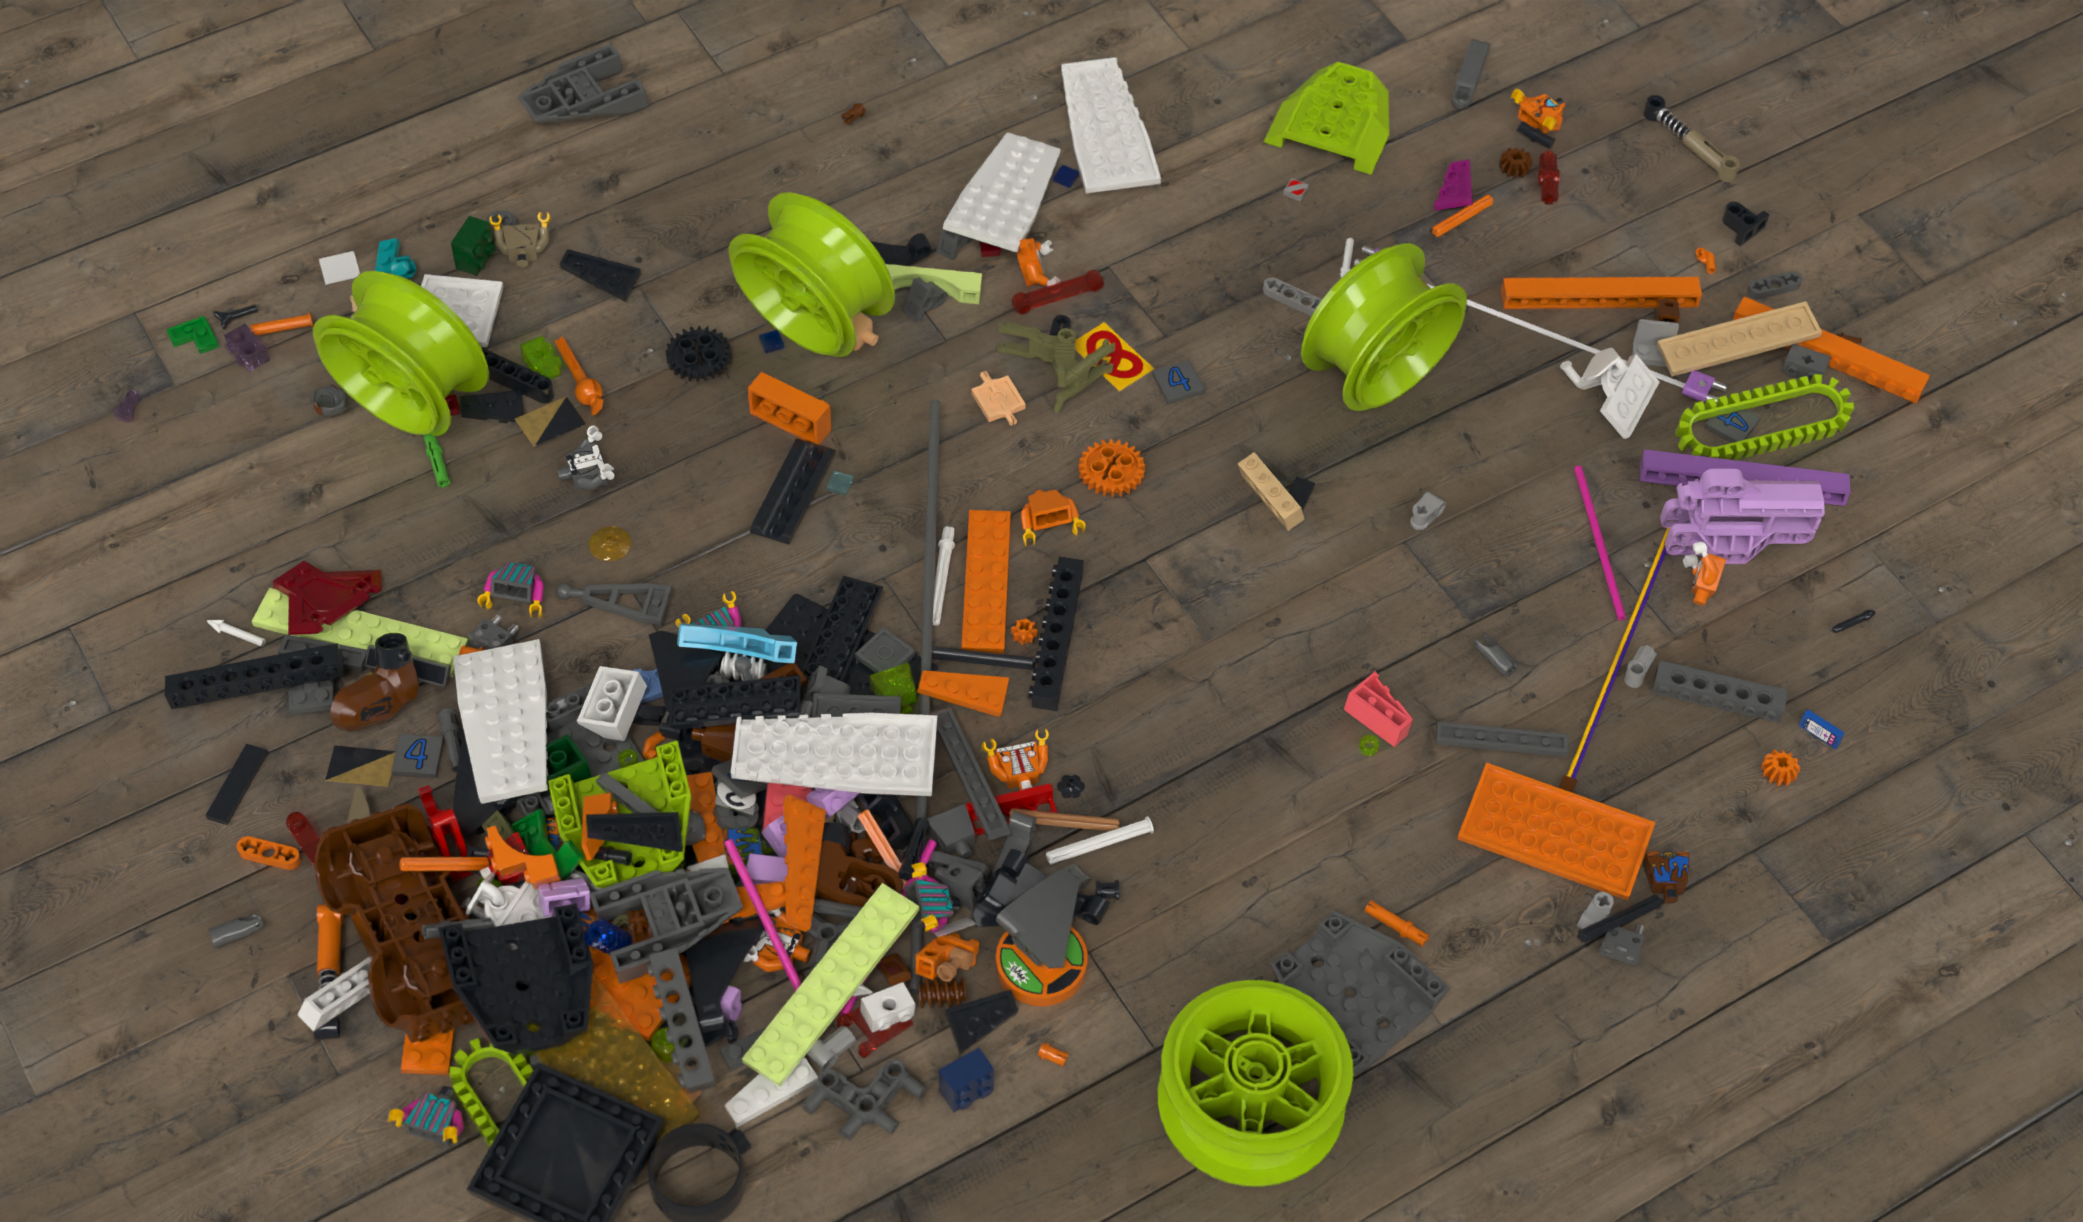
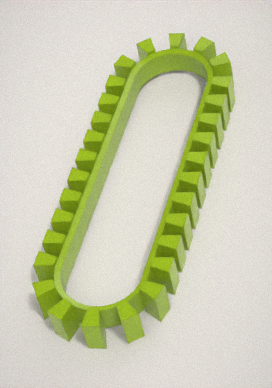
M1814 374L1810 382L1808 376L1800 377L1798 382L1796 379L1788 380L1786 385L1785 382L1776 383L1775 387H1773V384L1767 385L1763 391L1759 387L1753 389L1752 393H1750V390L1742 391L1740 396L1738 393L1730 394L1728 400L1727 396H1722L1718 398L1717 402L1715 398L1707 400L1705 405L1703 401L1697 402L1692 411L1687 408L1683 412L1675 430V437H1682L1678 444L1682 452L1691 447L1693 449L1691 455L1694 456L1705 455L1711 458L1720 457V459L1731 460L1733 458V460H1740L1743 454L1745 458L1752 457L1755 451L1756 455L1764 454L1766 449L1768 452L1776 451L1778 446L1779 449L1788 448L1790 443L1791 447L1799 445L1801 440L1803 444L1811 442L1813 437L1814 441L1821 440L1824 435L1826 438L1833 437L1838 429L1842 431L1846 427L1854 410V402H1847L1851 395L1847 387L1839 393L1835 390L1839 380L1831 377L1828 385L1821 384L1822 374ZM1810 393L1826 395L1834 402L1837 408V415L1831 419L1717 447L1703 445L1692 433V425L1697 421Z
M479 1038L469 1041L472 1054L468 1056L461 1049L455 1054V1061L459 1067L450 1066V1079L455 1096L459 1102L461 1101L463 1108L469 1114L472 1122L476 1124L478 1131L483 1135L485 1142L490 1147L499 1129L467 1082L470 1068L477 1061L484 1058L495 1057L502 1059L509 1065L523 1088L533 1069L529 1064L527 1065L523 1054L514 1055L496 1049L491 1043L490 1047L481 1048Z

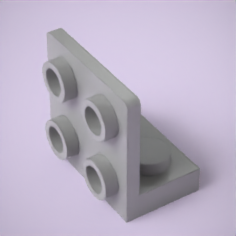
M1640 319L1632 343V355L1637 354L1645 365L1667 367L1657 347V341L1676 336L1679 324Z

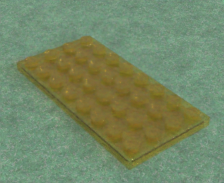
M592 974L587 1031L561 1047L533 1052L541 1064L664 1118L666 1126L654 1148L670 1131L690 1124L700 1117L699 1111L595 974ZM536 1024L527 1026V1029L531 1032H536L540 1029Z

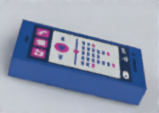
M1808 709L1803 714L1799 724L1800 727L1834 749L1838 748L1845 734Z

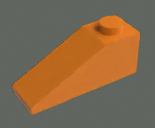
M611 793L584 797L582 848L587 861L593 859L605 840L587 838L586 815L619 814L618 803L613 801Z

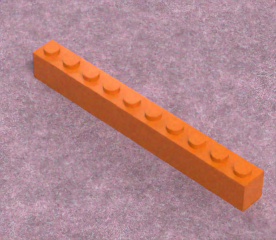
M1699 277L1504 278L1501 288L1503 309L1656 308L1659 299L1679 302V308H1698L1702 297Z
M1744 296L1735 311L1733 320L1775 309ZM1821 329V337L1796 343L1802 347L1831 356L1828 364L1829 367L1916 404L1930 377L1929 374ZM1792 345L1785 346V348L1790 350Z

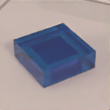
M1062 165L1054 175L1053 182L1071 188L1079 177V171Z
M778 329L759 335V340L765 354L784 349V342Z

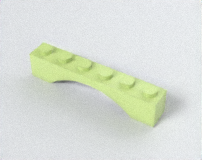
M886 264L894 289L910 287L913 279L920 277L926 283L934 282L959 302L979 304L982 273Z

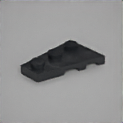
M521 390L460 396L461 414L464 418L485 421L495 419L499 420V423L507 424L508 421L516 422L515 418L524 415Z
M1011 989L945 1010L959 1055L1018 1014V1008Z

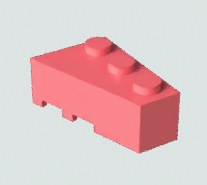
M1374 671L1349 693L1344 710L1395 747L1407 737L1413 719L1398 700H1394L1389 693L1390 689L1387 685L1383 686L1378 679L1379 675Z

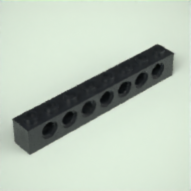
M1059 557L1058 564L1053 565L1052 577H1055L1054 582L1050 581L1049 594L1052 595L1051 599L1047 598L1045 611H1048V616H1043L1042 628L1045 631L1040 633L1039 646L1042 647L1041 651L1037 650L1035 658L1038 668H1033L1032 681H1035L1034 686L1029 688L1028 699H1032V708L1058 710L1082 582L1084 560Z
M336 643L165 676V697L170 708L176 709L344 677V656L339 644Z

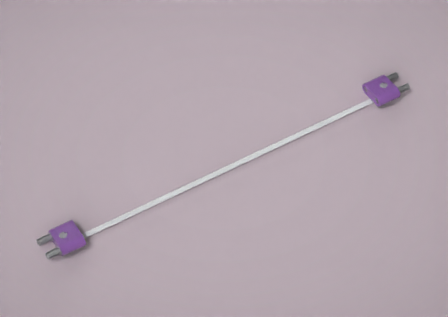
M1367 246L1362 248V252L1368 255L1381 250L1379 248L1375 250ZM1356 259L1354 265H1357L1362 260ZM1467 299V305L1593 354L1600 352V350ZM1650 370L1656 378L1683 388L1682 395L1700 402L1703 401L1704 403L1714 398L1717 402V397L1709 395L1712 387L1722 391L1727 389L1726 384L1715 381L1716 378L1696 370L1691 372L1686 384Z

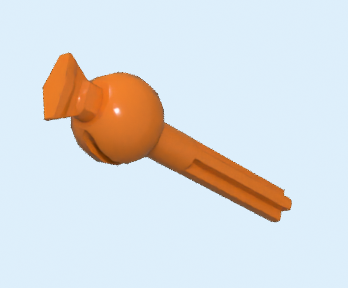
M560 337L554 343L577 383L574 390L575 397L581 404L591 406V415H596L603 406V399H601L603 394L602 386L597 380L587 378L565 338Z

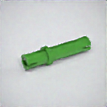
M430 433L423 435L427 447L426 455L430 458L437 486L447 487L450 484V479L442 457L443 450L438 444L437 436H433Z

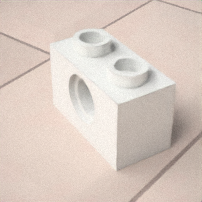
M902 982L861 998L860 1011L872 1032L882 1031L889 1028L892 1024L906 1022L914 1016L915 1002Z

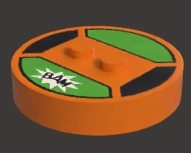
M1073 927L1070 930L1064 968H1048L1045 964L1039 967L1014 944L1012 935L1007 931L1001 937L996 951L997 977L1005 991L1011 989L1016 1000L1032 1006H1052L1066 1001L1082 986L1087 973L1088 954L1082 937Z

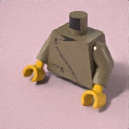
M541 212L538 214V219L542 223L541 227L540 224L502 226V229H500L502 223L501 216L498 215V223H493L490 216V224L494 227L493 235L496 247L504 255H508L509 261L516 262L518 267L528 266V261L537 260L539 253H542L549 243V227H547V224L550 223L551 216L548 212L546 220H542Z

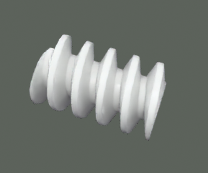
M726 652L720 668L721 675L725 674L728 679L733 676L734 680L737 681L742 677V674L738 673L734 667L736 659L739 658L738 653H735L733 658H730V652ZM752 656L750 659L752 663L751 677L752 679H760L767 675L768 664H765L762 658L756 662L755 657Z

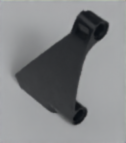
M464 728L457 732L462 743L456 774L453 812L462 837L466 839L472 833L476 835L484 833L485 830L481 825L497 810L506 816L510 811L509 806L516 803L524 795L483 804L480 803Z
M1010 849L1002 866L990 878L971 913L974 922L977 923L975 924L976 928L1000 926L996 922L998 914L1026 891L1049 876L1026 863L1028 857L1023 852L1017 849ZM1078 893L1073 918H1080L1093 925H1099L1109 907V903L1098 895Z
M759 916L719 926L686 950L697 1012L703 1033L724 1028L725 1022L720 1002L741 963L765 930Z

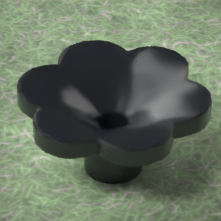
M1064 775L1057 784V789L1061 791V795L1064 798H1078L1081 792L1084 791L1085 784L1081 782L1078 775Z

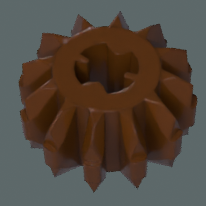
M1517 147L1514 149L1508 148L1501 154L1499 168H1501L1502 173H1507L1508 177L1514 176L1516 179L1517 176L1523 178L1531 169L1532 158L1529 152H1524V148L1521 150L1517 149Z

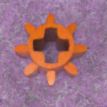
M1027 618L1016 620V626L1011 627L1013 641H1018L1022 645L1032 644L1033 637L1038 636L1035 622H1031Z

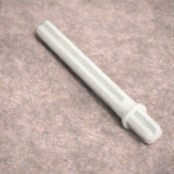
M948 526L943 528L942 539L938 542L940 549L934 582L933 625L935 626L940 624L952 549L955 547L953 542L954 528Z

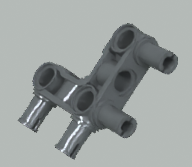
M898 1059L889 1060L881 1067L874 1081L868 1088L865 1087L864 1089L857 1088L847 1081V1077L835 1070L824 1069L819 1073L818 1080L813 1085V1092L802 1104V1109L812 1115L820 1104L827 1100L851 1117L839 1130L840 1135L847 1140H850L861 1126H865L868 1123L877 1124L892 1134L897 1129L899 1121L883 1112V1110L900 1089L904 1088L918 1099H921L927 1091V1086L911 1077L910 1071ZM892 1072L900 1073L897 1076L890 1075ZM827 1081L833 1082L830 1086L824 1085ZM865 1106L872 1108L868 1111L861 1110Z

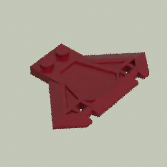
M302 561L273 580V588L289 597L288 635L319 634L324 630L323 624L331 626L369 600L370 596L368 594L370 592L377 594L382 591L381 570L323 572L308 562Z

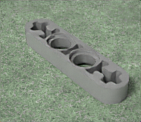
M1267 278L1263 284V293L1266 296L1309 316L1313 315L1322 301L1321 298L1277 278ZM1292 293L1294 297L1288 298L1284 294ZM1302 301H1309V302H1311L1312 304L1309 305V306H1306V305H1303L1301 302H1302Z

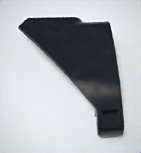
M923 233L912 236L906 246L870 241L885 264L909 266L929 256L932 252L929 241Z
M661 630L649 634L666 709L660 724L659 733L663 737L681 742L686 737L688 728L673 729L669 727L670 688L704 685L712 671L720 672L722 659L725 654L711 649L679 647L677 645L678 635Z

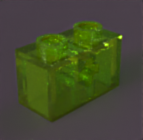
M542 336L520 344L522 358L530 370L544 375L551 380L561 376L560 367H562V362L558 355L555 356L553 354L554 351L550 342H546Z

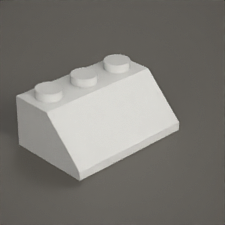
M600 666L577 723L604 738L625 741L647 687L641 674L637 671Z

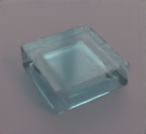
M834 471L827 484V490L846 496L854 481L853 476Z

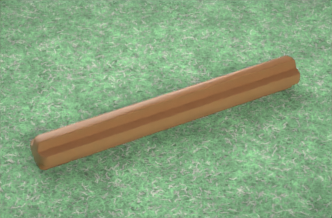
M1011 809L1009 814V820L1013 811L1036 817V824L1103 831H1112L1119 828V819L1023 809Z

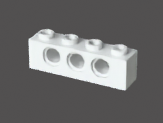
M370 957L304 1000L298 1016L313 1031L370 994L368 982Z

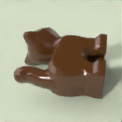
M866 830L865 838L856 839L855 832L851 831L850 852L852 857L866 861V858L871 857L873 863L882 864L883 858Z

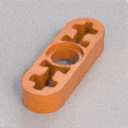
M250 836L243 837L237 842L238 853L241 858L286 870H293L301 863L299 851L291 846ZM268 849L275 850L274 855L271 857L263 856L264 851Z

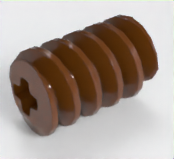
M964 977L961 978L959 984H957L955 978L951 980L950 985L943 980L941 985H939L936 978L933 980L932 985L929 984L928 979H924L922 986L919 983L920 1008H924L925 1002H928L930 1008H933L935 1001H937L939 1008H942L944 1001L947 1002L948 1007H952L953 1001H956L957 1006L961 1005L963 1000L966 1003Z

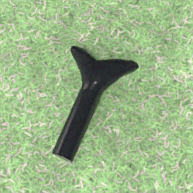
M254 304L232 312L213 311V315L221 321V327L225 330L231 320L258 312Z

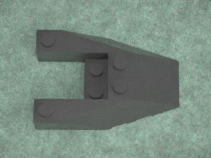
M612 43L561 63L552 74H546L543 81L537 85L533 84L518 96L519 101L535 123L576 122L633 113L648 106L646 90L638 79L605 92L596 83V81L622 71L620 54Z
M729 868L699 869V871H685L682 869L675 870V872H660L658 870L590 893L596 917L605 922L614 920L620 915H627V911H636L644 908L654 936L645 941L610 952L620 984L647 974L648 968L646 964L650 963L649 955L676 947L678 954H680L743 909Z

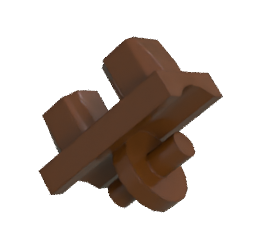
M644 908L636 911H627L631 945L653 938L654 936Z

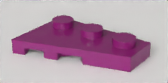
M1470 160L1450 162L1444 177L1445 182L1439 190L1437 201L1435 200L1433 205L1435 211L1473 205Z

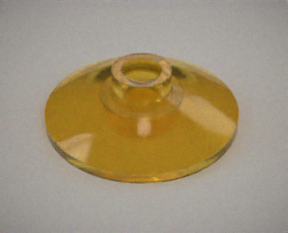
M607 526L597 530L591 536L589 548L592 555L599 560L616 561L623 558L629 552L631 538L624 529Z

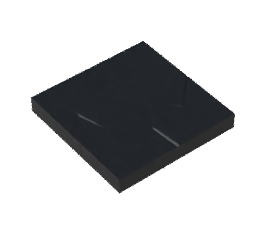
M538 1062L468 1185L467 1191L470 1195L529 1222H614L666 1126L665 1120Z

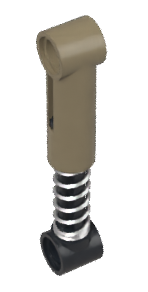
M1651 95L1647 98L1643 113L1647 120L1659 121L1665 127L1668 126L1669 130H1673V134H1678V138H1682V143L1718 172L1717 175L1720 180L1732 182L1736 179L1740 166V161L1737 157L1727 155L1696 129L1691 130V128H1687L1686 124H1682L1681 120H1677V116L1673 117L1672 112L1669 113L1665 106L1666 102L1663 97Z

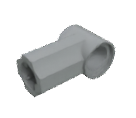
M1647 645L1640 646L1633 660L1628 663L1624 682L1629 687L1638 688L1643 684L1644 677L1657 657V653L1652 647Z
M853 799L835 813V821L837 823H843L851 831H855L858 834L865 831L858 819L861 811Z
M842 1025L824 1041L821 1039L816 1041L807 1052V1055L822 1070L830 1069L836 1063L838 1056L856 1042V1038L847 1027Z

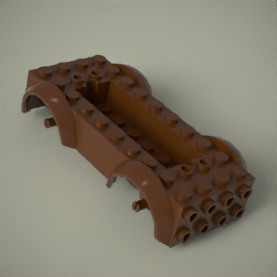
M408 803L396 805L390 810L375 812L369 817L360 820L354 819L348 824L339 827L333 826L324 831L317 845L315 875L319 892L326 906L332 912L351 917L370 956L369 991L377 1015L386 1026L405 1030L412 1044L417 1041L424 1042L431 1036L439 1033H448L460 1025H470L475 1020L453 989L441 939L433 938L417 942L413 938L416 932H422L424 924L442 923L443 920L455 922L465 919L445 881L451 874V871L400 870L399 863L401 858L441 857L428 830L421 809ZM399 894H404L409 900L406 904L400 905L396 903L395 897ZM407 913H414L417 915V918L415 920H408L405 918V915Z

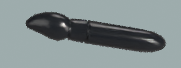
M1866 610L1860 615L1835 625L1832 628V632L1838 633L1863 621H1868L1876 612L1874 610Z

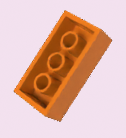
M760 372L748 387L750 414L817 445H820L831 432L830 405L824 400H819L763 372Z

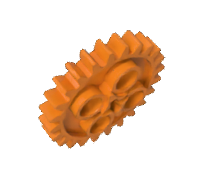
M1112 439L1109 440V443L1102 440L1101 445L1094 442V448L1088 446L1087 452H1082V457L1079 459L1078 472H1080V478L1083 479V485L1088 484V490L1095 488V494L1102 491L1103 497L1107 493H1110L1112 498L1115 493L1122 497L1123 491L1130 494V488L1136 490L1137 484L1141 485L1145 473L1144 457H1140V451L1135 452V446L1128 448V442L1121 445L1120 440L1116 443H1113Z

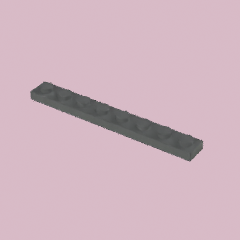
M951 707L930 713V715H937L938 736L988 841L1010 835L1008 824Z

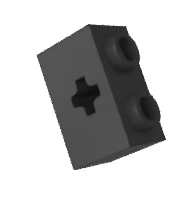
M1792 344L1781 373L1796 378L1808 376L1809 382L1814 374H1822L1823 379L1831 356Z

